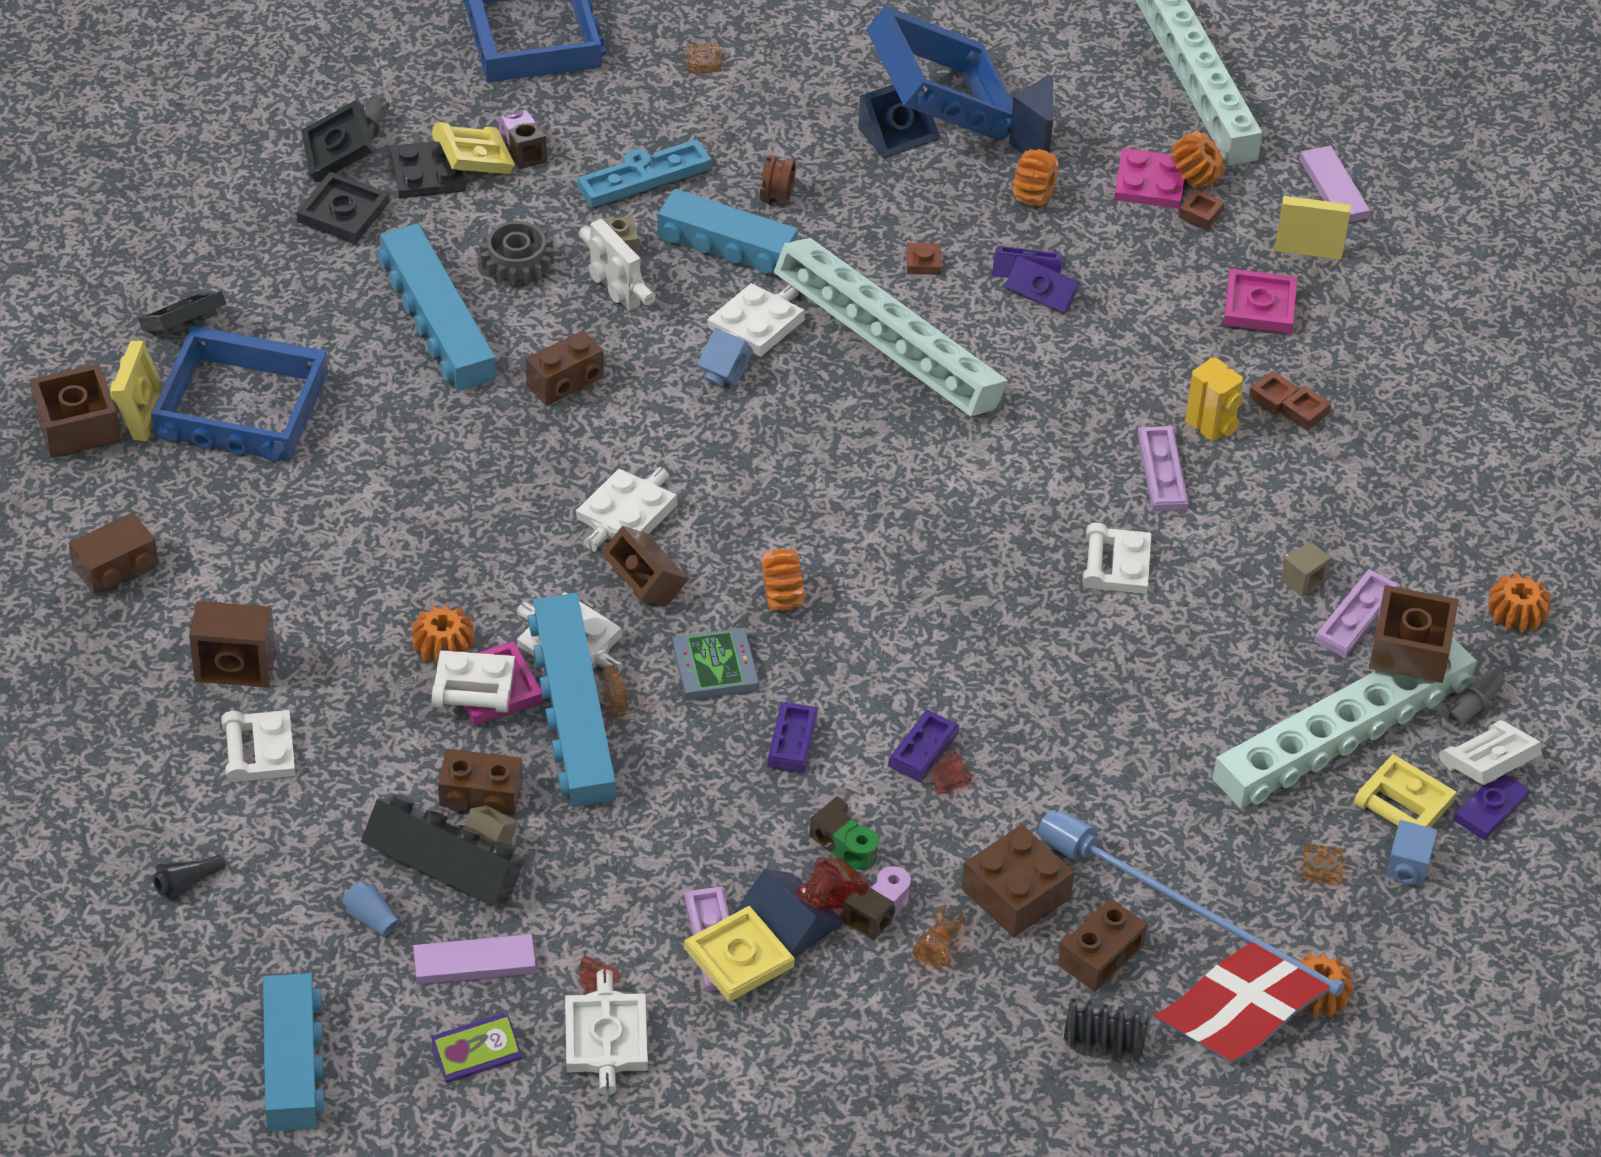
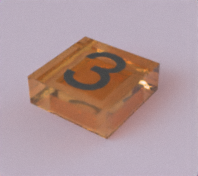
M719 43L686 44L689 73L721 72Z
M615 665L603 667L602 690L613 717L625 715L627 713V689L618 667Z
M1305 843L1302 881L1340 886L1343 848Z

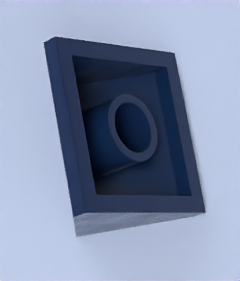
M1046 76L1013 96L1009 144L1022 154L1030 149H1040L1050 153L1053 128V76Z
M893 84L860 95L858 129L882 158L940 138L934 117L905 107Z
M767 869L763 870L734 912L735 914L750 906L794 958L844 924V920L793 873Z

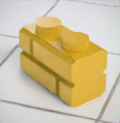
M1211 358L1192 371L1185 421L1195 429H1201L1200 433L1211 441H1216L1224 435L1228 437L1236 431L1240 422L1237 418V412L1244 398L1241 394L1243 377L1233 369H1227L1228 366L1218 358Z

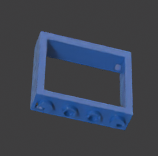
M463 0L487 83L601 67V56L606 55V49L604 46V36L598 35L600 34L598 16H592V0H571L584 41L583 43L501 54L497 53L483 3L503 0Z
M884 6L866 31L903 105L995 140H1004L1010 133L1013 101L983 44ZM914 55L961 72L972 96L927 80ZM924 87L928 88L925 93L921 92Z
M192 325L151 412L154 436L161 437L166 441L178 440L194 443L201 448L215 447L229 450L231 453L238 455L246 453L262 456L269 461L282 460L290 462L328 375L327 351ZM199 361H211L306 379L284 433L176 413ZM308 361L314 362V364L308 365Z

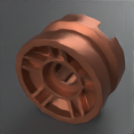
M768 154L766 160L769 161V164L764 163L761 181L763 182L762 188H760V200L770 202L771 199H776L779 204L788 205L795 181L796 160L786 158L783 161L779 160L778 156Z

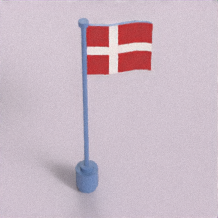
M1050 810L1042 819L1038 828V836L1043 838V842L1047 846L1076 862L1080 861L1083 857L1088 858L1091 854H1094L1249 942L1248 945L1217 964L1182 998L1164 1010L1153 1014L1158 1020L1230 1063L1239 1061L1261 1047L1301 1009L1327 992L1336 997L1341 994L1345 985L1344 982L1339 979L1332 981L1096 847L1097 838L1095 837L1096 831L1094 827L1065 811L1057 812L1056 810Z

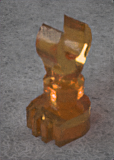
M947 905L940 906L937 909L935 926H932L927 933L922 934L912 949L916 960L940 970L949 959L950 950L948 949V942L950 941V936L961 929L963 920L962 911L959 912L954 920L945 919L944 915Z

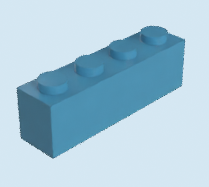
M674 189L658 212L657 236L664 238L670 243H679L692 247L700 253H710L725 258L731 263L744 264L756 268L762 273L777 275L774 273L784 243L798 240V228Z
M312 973L263 976L265 1112L268 1131L317 1128V1114L325 1113L324 1089H316V1080L324 1079L323 1055H315V1046H323L322 1021L314 1022V1013H322L321 989H313Z

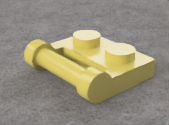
M436 122L432 130L433 139L436 142H440L452 169L502 174L511 173L515 164L497 128L484 127L483 129L452 127L449 123Z
M1392 754L1359 790L1354 799V804L1363 810L1369 808L1396 826L1399 825L1400 820L1431 828L1455 801L1457 792ZM1380 791L1420 817L1416 820L1376 795Z

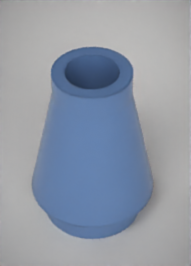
M364 880L352 886L343 897L342 903L347 907L346 913L377 931L382 937H386L398 927L400 920L393 914L374 884L368 885Z

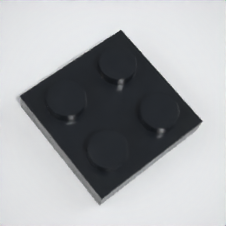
M358 100L347 104L301 130L309 175L315 182L323 180L330 171L336 173L373 153L365 110Z
M431 141L390 146V155L399 199L466 191L463 171L452 169L440 142Z
M330 171L296 212L297 222L357 243L389 204V192Z
M222 291L198 293L142 316L138 320L143 331H155L156 335L165 332L172 334L187 327L185 321L190 322L196 319L203 321L218 314L216 308L226 305V301Z

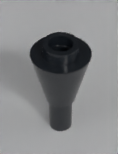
M219 854L200 862L160 863L157 865L156 873L153 875L155 889L159 895H166L172 901L201 881L204 876L225 869V861Z

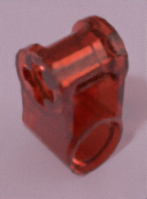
M818 857L814 862V871L806 883H801L796 891L801 899L817 909H844V901L853 892L863 897L870 886L844 859Z

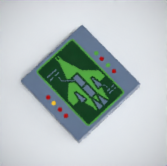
M745 627L672 637V647L685 701L759 691V681Z

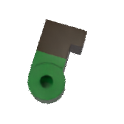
M836 796L811 817L809 837L849 867L856 870L868 869L876 862L879 843L878 835L874 830L859 826L857 822L847 815L848 804Z

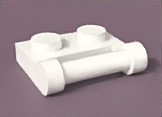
M1102 523L1088 525L1086 529V540L1089 542L1087 570L1083 573V586L1085 588L1147 594L1151 533L1108 529ZM1103 544L1114 545L1112 575L1104 574L1101 570Z
M440 651L435 684L432 689V707L444 708L445 704L496 708V712L508 713L515 670V656Z
M289 710L253 714L229 711L222 715L221 723L223 731L226 732L229 761L225 768L227 781L231 783L296 776ZM253 730L256 761L254 764L244 762L241 731Z
M1500 720L1490 725L1488 731L1458 747L1450 746L1440 751L1439 758L1450 771L1456 769L1480 784L1485 785L1542 755L1541 742Z

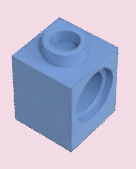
M715 328L697 366L705 373L704 379L719 387H723L725 382L736 386L754 350L746 340Z
M1400 820L1385 876L1395 878L1402 884L1409 885L1414 883L1423 886L1438 829Z

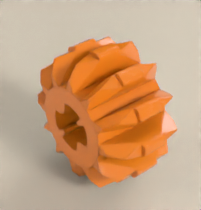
M1195 130L1192 133H1188L1171 147L1173 153L1171 160L1176 164L1175 170L1179 171L1181 179H1186L1191 187L1196 186L1199 189L1208 187L1225 173L1224 164L1226 162L1220 154L1222 150L1217 148L1215 140L1211 141L1205 132L1200 133Z
M1030 149L1022 154L1013 180V193L1017 201L1023 202L1025 205L1041 207L1050 201V197L1054 194L1059 174L1057 171L1059 163L1054 154L1040 149Z
M784 548L765 552L761 563L767 605L771 610L781 611L801 607L804 601V588L798 553L794 549Z
M1517 572L1512 578L1503 575L1498 583H1494L1490 590L1487 606L1488 614L1494 615V624L1505 622L1506 632L1513 626L1517 627L1521 635L1527 627L1536 632L1540 623L1544 624L1548 618L1551 598L1550 593L1545 591L1544 582L1534 583L1532 575L1528 578H1521Z
M448 603L443 609H437L432 605L429 613L419 612L417 621L413 622L411 628L413 648L415 653H421L424 663L434 657L438 665L440 651L469 653V649L473 648L475 641L471 617L465 616L462 608L452 611Z
M1308 951L1303 960L1295 959L1332 981L1339 979L1345 983L1339 996L1336 997L1327 992L1298 1012L1301 1013L1309 1008L1312 1010L1311 1013L1314 1019L1319 1015L1320 1011H1323L1331 1019L1336 1010L1344 1011L1349 997L1352 996L1354 985L1351 980L1350 968L1341 967L1340 957L1330 960L1327 959L1325 951L1319 957H1315Z

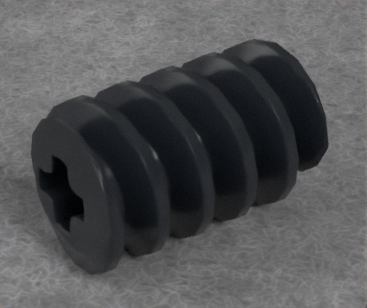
M1071 998L1063 1040L1065 1037H1068L1070 1049L1075 1050L1080 1041L1084 1040L1085 1049L1088 1053H1091L1095 1045L1100 1043L1101 1052L1104 1056L1108 1055L1112 1046H1116L1117 1056L1120 1059H1123L1128 1049H1132L1133 1059L1138 1062L1143 1054L1149 1016L1145 1022H1141L1140 1011L1135 1009L1128 1020L1125 1018L1124 1008L1119 1006L1113 1017H1111L1108 1005L1104 1003L1098 1013L1095 1014L1092 1001L1088 1000L1083 1009L1079 1011L1076 998Z

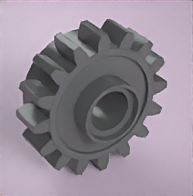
M522 221L503 223L492 228L489 235L485 234L483 236V243L479 245L481 268L487 269L488 277L497 275L498 283L509 279L511 286H515L517 280H522L525 285H528L529 278L533 277L541 280L542 272L549 273L551 271L550 264H554L553 240L547 239V232L545 230L541 231L536 225Z

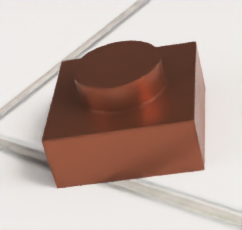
M1195 189L1181 205L1178 217L1208 230L1223 212L1225 201Z
M907 243V274L941 275V243Z
M1272 370L1250 387L1249 397L1276 415L1281 411L1282 402L1300 388Z
M1303 386L1282 402L1281 413L1308 430L1330 413L1331 403L1307 386Z

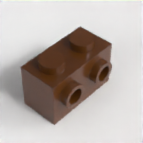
M584 330L526 358V386L545 406L604 378V350Z
M133 512L69 542L72 568L93 594L113 587L117 583L158 564L155 538Z
M622 526L601 552L602 556L613 567V571L621 579L625 580L634 590V595L647 605H651V603L663 606L670 604L688 581V577L647 533Z
M446 749L438 782L439 806L461 812L466 809L470 810L471 808L487 805L503 814L515 815L523 781L522 757Z
M1110 898L1102 907L1093 908L1086 916L1084 923L1075 932L1070 930L1064 935L1058 947L1060 950L1058 966L1096 992L1144 946L1147 923Z

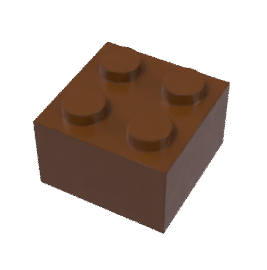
M99 363L29 379L34 411L51 458L121 441L117 411Z
M1385 585L1369 669L1443 683L1459 599Z
M197 601L189 633L195 682L269 688L276 658L272 607Z
M1021 824L964 862L961 889L1014 938L1071 899L1074 871Z

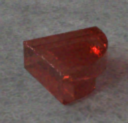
M955 749L946 753L937 762L933 782L937 796L971 784L972 776Z
M584 955L580 963L579 976L586 995L597 991L596 973L603 970L604 983H606V970L612 971L614 986L619 978V970Z

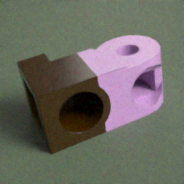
M521 110L508 116H499L500 133L514 154L515 162L519 169L547 162L546 136L527 110Z
M896 866L882 869L877 875V883L863 897L853 892L844 901V923L875 940L908 903V889L911 884L909 873Z

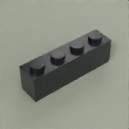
M393 794L392 798L376 800L361 843L490 904L496 905L508 902L525 859L513 854L515 849L512 846L499 841H493L491 844L481 839V833L476 829L464 825H459V828L448 824L446 823L448 820L447 816L433 810H426V812L414 808L415 802L407 797Z

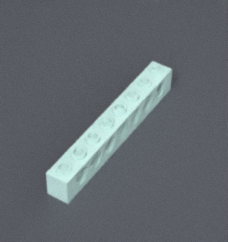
M1136 0L1209 134L1215 140L1217 148L1222 150L1221 155L1225 159L1227 166L1258 160L1262 131L1188 1Z
M812 238L784 243L774 270L775 274L970 417L992 411L998 406L1007 384V379Z
M1452 637L1443 683L1376 670L1217 756L1212 779L1240 809L1251 803L1260 804L1274 790L1280 787H1291L1305 773L1311 770L1313 772L1320 771L1328 764L1329 760L1340 754L1342 756L1351 754L1358 744L1369 738L1371 740L1380 738L1387 728L1396 723L1402 725L1409 722L1416 712L1425 707L1428 709L1436 707L1445 696L1453 692L1462 693V690L1470 686L1473 681L1476 659Z

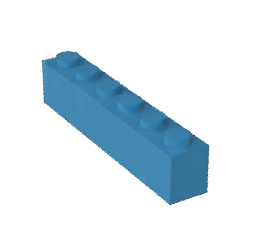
M419 224L380 234L381 249H377L379 264L382 269L388 268L390 282L394 291H401L405 311L414 314L416 330L420 336H426L427 347L431 357L439 359L443 379L446 382L451 380L456 391L496 380L495 356Z
M578 593L533 599L534 614L528 615V624L531 637L538 636L539 645L533 646L536 667H544L545 676L539 677L542 698H550L551 708H546L545 710L549 731L556 730L557 740H552L555 763L562 762L564 772H558L561 795L568 794L571 807L616 801L615 777Z

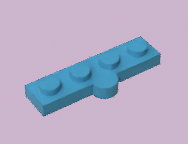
M697 139L655 152L652 159L646 151L635 149L625 154L624 163L578 177L577 188L590 207L594 208L712 169V159Z

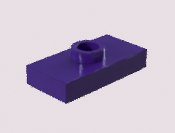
M1018 256L1004 287L1063 313H1067L1081 283Z
M781 701L768 755L767 767L805 773L818 717V707Z
M927 709L891 754L888 767L921 783L959 734V724Z
M1504 774L1495 781L1483 785L1455 813L1454 821L1485 841L1528 798L1530 789Z

